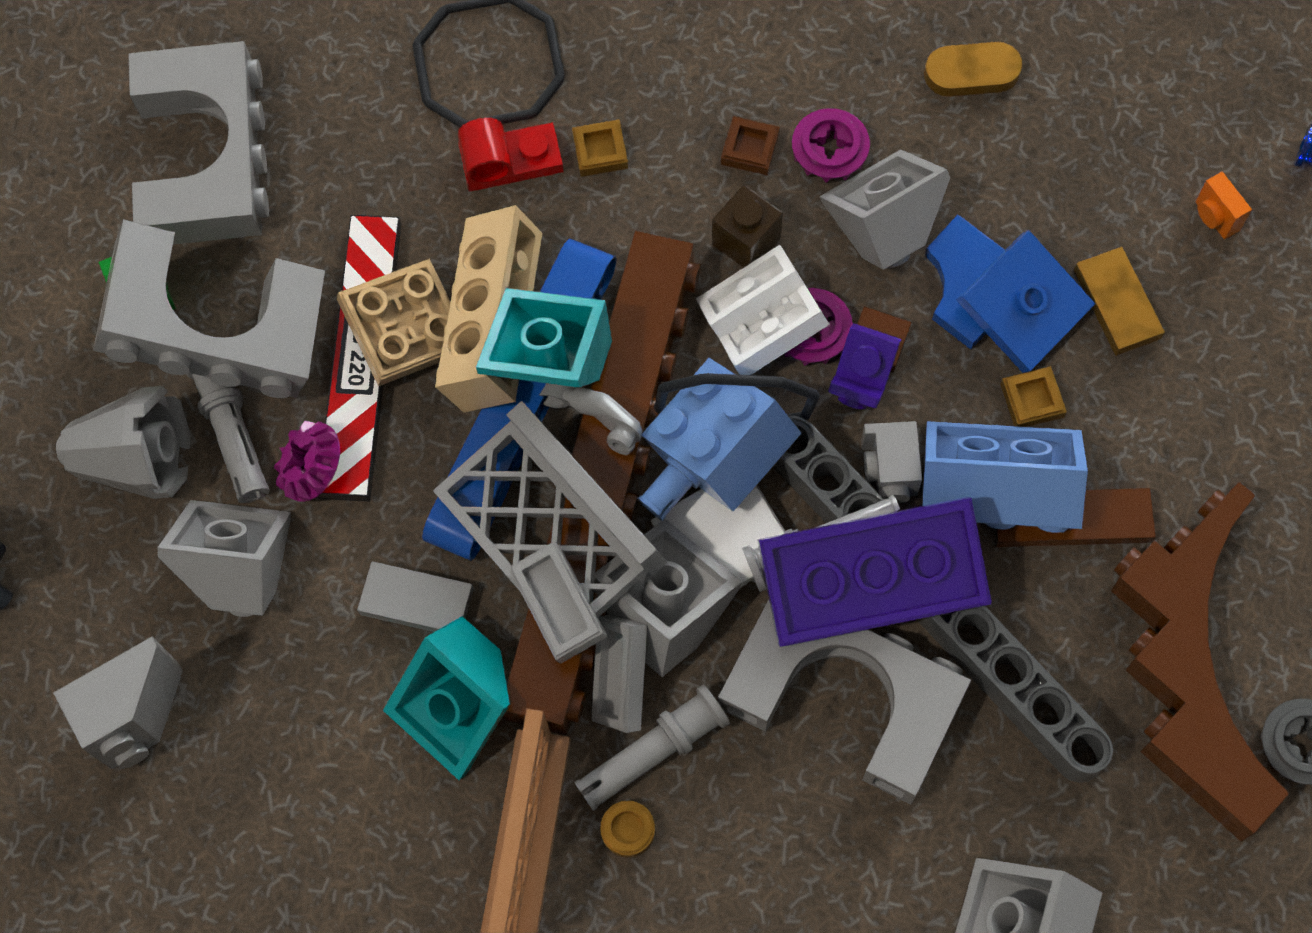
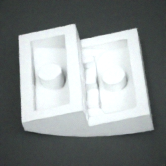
M778 245L696 298L708 323L719 337L731 362L740 375L755 373L830 325L781 245Z
M758 485L754 487L734 512L701 489L677 503L665 518L676 529L741 580V587L750 581L755 582L742 548L748 545L753 549L758 548L757 539L781 535L785 531ZM655 517L651 522L655 527L661 520Z

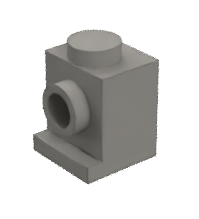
M917 422L864 424L861 448L862 450H872L864 452L866 482H875V491L884 500L894 495L898 504L909 501L910 496H917L922 482Z

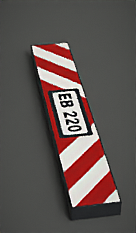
M350 215L341 291L397 270L402 225L399 217ZM340 305L325 424L332 427L339 438L340 458L333 479L318 497L319 499L370 502L383 385H377Z

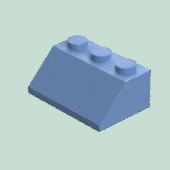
M927 421L922 506L970 497L972 498L976 523H985L991 528L1010 529L1015 525L1038 526L1041 530L1052 533L1064 532L1068 528L1082 529L1088 472L1082 430Z

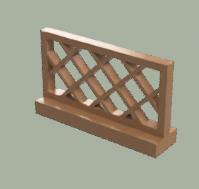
M526 709L523 730L517 729L481 933H538L571 744L570 737L551 734L544 712L540 710Z

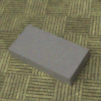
M556 541L508 568L557 662L561 664L608 637L566 556Z
M372 561L357 611L362 616L435 632L461 616L466 619L474 588L470 583Z
M615 615L599 616L598 619L608 637L596 643L592 721L626 733L641 731L647 624Z

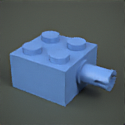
M708 358L694 375L703 373H734ZM703 384L681 389L642 433V437L668 466L637 500L655 517L664 521L666 515L693 486L694 488L699 487L734 512L800 436L801 432L777 401L755 386Z

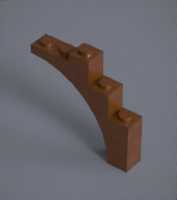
M1238 482L1227 495L1218 489L1197 512L1204 519L1193 531L1184 525L1164 548L1155 540L1143 553L1134 547L1113 570L1120 578L1111 589V592L1158 632L1157 634L1149 627L1129 648L1128 651L1136 658L1125 671L1174 713L1172 715L1164 709L1144 730L1143 733L1151 740L1140 752L1242 842L1260 828L1289 793L1257 760L1234 725L1216 682L1208 643V600L1216 562L1232 526L1255 497L1249 489Z

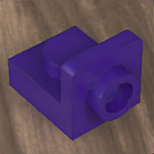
M853 323L828 392L839 396L838 400L841 403L852 408L866 409L867 406L877 408L884 394L901 339Z

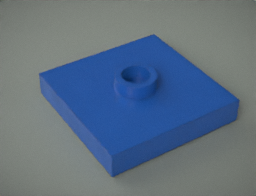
M1029 230L1022 233L956 299L1022 373L1031 371L1095 305V302Z

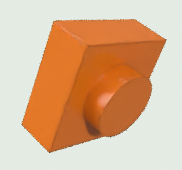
M1223 171L1205 181L1195 201L1198 205L1199 216L1204 224L1211 229L1216 228L1224 240L1242 229L1252 211V208Z

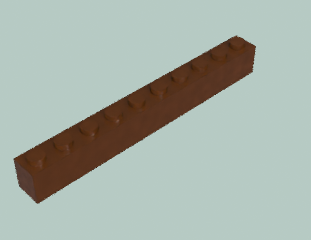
M635 231L609 322L612 343L600 380L593 382L590 390L602 392L612 397L640 422L643 433L659 415L654 410L658 386L662 382L672 380L677 354L671 353L670 350L674 336L680 338L684 336L689 308L682 306L686 291L691 293L696 291L701 264L694 262V243ZM583 414L572 457L633 523L639 501L637 498L639 494L632 493L636 476H646L652 447L645 445L646 440L641 436L640 441L635 443V448L628 455L619 454L608 446L607 436L611 431L594 416ZM565 497L564 508L576 509ZM563 518L561 545L588 546L589 522L585 518ZM553 523L550 530L547 545L551 543ZM598 534L597 546H609ZM565 555L579 583H585L587 555ZM597 555L595 572L616 556ZM593 593L594 601L597 597H599L597 593ZM528 608L507 683L510 705L503 715L504 720L524 725L526 709L540 710L544 712L550 732L566 735L570 721L579 723L583 712L586 692L579 690L583 671L593 672L596 644L560 664L555 660ZM605 611L601 616L608 615L607 611Z

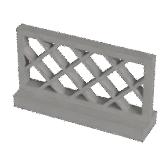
M521 401L506 414L511 421L433 491L518 590L519 588L508 569L512 564L502 553H514V565L523 559L524 554H533L547 546L525 544L527 517L553 518L551 543L556 541L564 555H587L585 583H580L597 617H599L647 573L651 576L655 575L668 562ZM512 440H515L523 449L522 470L496 471L497 454ZM532 461H534L543 472H531ZM486 465V471H479ZM468 480H485L482 507H462L452 494ZM495 481H520L518 508L492 507ZM531 481H549L554 483L556 486L554 508H528ZM565 497L576 509L564 508ZM470 516H481L480 527ZM491 517H517L515 544H494L489 539ZM563 518H585L589 522L588 546L561 545ZM598 534L609 546H597ZM597 555L619 556L629 567L613 584L594 583ZM593 593H602L593 601Z

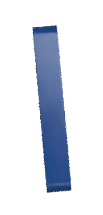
M570 238L560 250L540 292L602 300L613 277L617 258L612 254ZM519 380L515 402L481 409L448 477L511 421L506 414L521 401L542 422L549 407L543 404L547 396H539L546 383ZM512 440L497 454L496 471L519 470L523 460V449L515 440ZM486 465L479 471H486ZM468 480L452 496L462 507H482L485 480ZM495 481L492 507H501L513 481ZM437 497L423 529V541L472 561L477 556L481 546L440 498ZM470 516L480 527L481 516ZM491 517V525H490V528H491V526H492V523H493L495 517Z

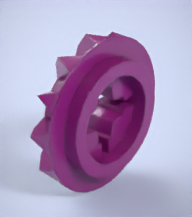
M834 108L814 111L805 116L794 130L792 137L794 162H799L807 176L814 174L822 177L825 183L831 178L840 177L846 181L851 173L857 169L862 170L868 156L870 138L867 129L856 116L847 111ZM830 131L835 132L834 139H836V145L841 148L835 150L834 156L831 159H827L824 147L817 145H825Z
M808 288L830 325L820 330L819 342H816V339L811 336L784 354L786 358L791 356L800 360L804 366L811 362L827 364L831 358L843 352L850 327L852 326V317L846 304L835 294L824 289Z
M304 421L299 430H290L289 442L285 447H279L282 452L281 460L274 465V468L280 473L276 480V486L284 491L285 497L299 502L312 500L327 488L335 475L340 458V443L335 430L320 421L317 423Z

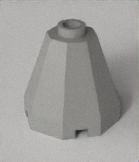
M162 386L143 387L71 421L61 431V436L57 440L56 453L58 460L64 465L67 472L81 479L152 499L173 497L187 481L188 467L178 468L179 448L190 449L191 439L182 403L175 396L165 397L164 395L168 390Z

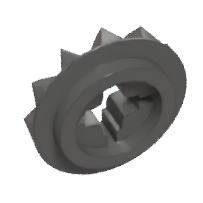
M1310 699L1289 700L1277 706L1266 717L1259 737L1263 744L1264 760L1273 766L1278 772L1279 778H1286L1297 782L1300 786L1312 784V750L1307 753L1306 759L1303 760V756H1300L1299 747L1291 745L1289 741L1284 740L1294 738L1300 734L1301 727L1304 726L1305 722L1304 730L1307 731L1308 739L1312 741V700Z

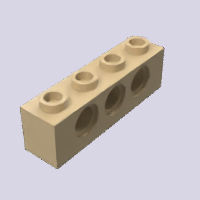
M516 205L469 217L465 221L435 388L464 413L516 401L519 379L477 374L476 365L505 288L533 291L542 232Z

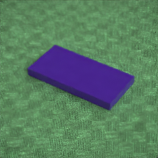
M970 497L757 539L779 647L992 604L972 498Z

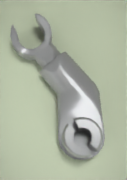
M546 383L539 396H547L543 404L548 407L566 408L570 406L580 414L594 416L611 431L607 436L608 446L619 454L628 455L635 448V443L641 439L642 428L640 422L605 393L582 387L576 388Z

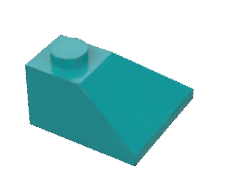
M505 288L476 365L477 374L578 388L599 381L612 343L606 301Z
M461 616L424 638L383 709L392 720L458 780H461L468 773L510 705L501 650Z

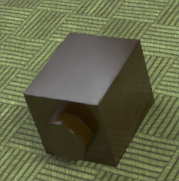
M743 184L712 219V245L744 268L769 252L781 238L783 212Z

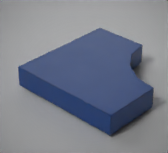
M957 215L926 248L925 256L938 270L943 285L942 300L937 306L932 320L969 349H972L986 332L956 299L1005 249L960 215Z

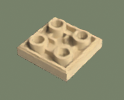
M430 259L338 292L337 301L378 386L440 363L444 328L447 324L451 301Z

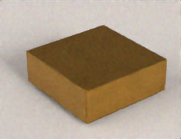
M620 120L572 128L581 177L628 169Z
M1051 366L1002 378L1000 385L1014 426L1029 427L1065 417L1067 411Z

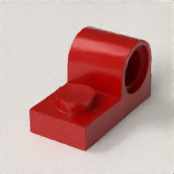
M478 118L465 123L458 130V143L469 192L564 172L553 122L505 132L501 121L495 118Z

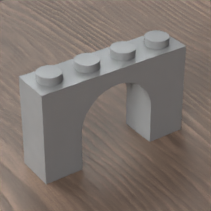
M244 41L129 53L130 97L141 118L202 113L218 118L229 127L228 140L223 152L205 170L187 177L132 183L133 222L175 232L173 244L262 235L261 218L269 217V202L266 189L260 188L259 174L267 173L265 149L263 144H258L257 131L265 130L262 104L260 101H255V89L263 87L262 70L259 60L251 59Z
M123 219L114 244L93 351L105 353L108 358L117 362H144L157 365L159 369L169 374L184 375L191 373L209 377L213 383L221 386L234 387L243 385L260 389L263 394L273 398H287L289 396L296 398L309 377L325 270L276 258L264 279L257 325L248 332L234 337L208 336L195 331L180 320L167 298L166 277L175 232Z
M768 600L718 697V703L723 711L766 732L791 681L804 667L815 661L832 657L847 658L863 664L877 675L886 689L890 703V719L862 780L911 805L971 680L962 676V669L949 660L934 657L931 661L913 652L914 646L907 640L890 633H886L882 637L868 629L779 647Z

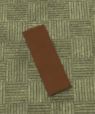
M1150 488L1086 490L1082 529L1068 528V530L1059 533L1043 531L1038 526L1015 525L1010 529H995L996 547L1152 543L1156 537Z

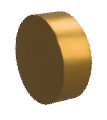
M621 801L612 805L605 812L601 820L600 831L605 846L613 854L631 858L641 855L651 846L655 836V824L651 813L642 804L634 801Z

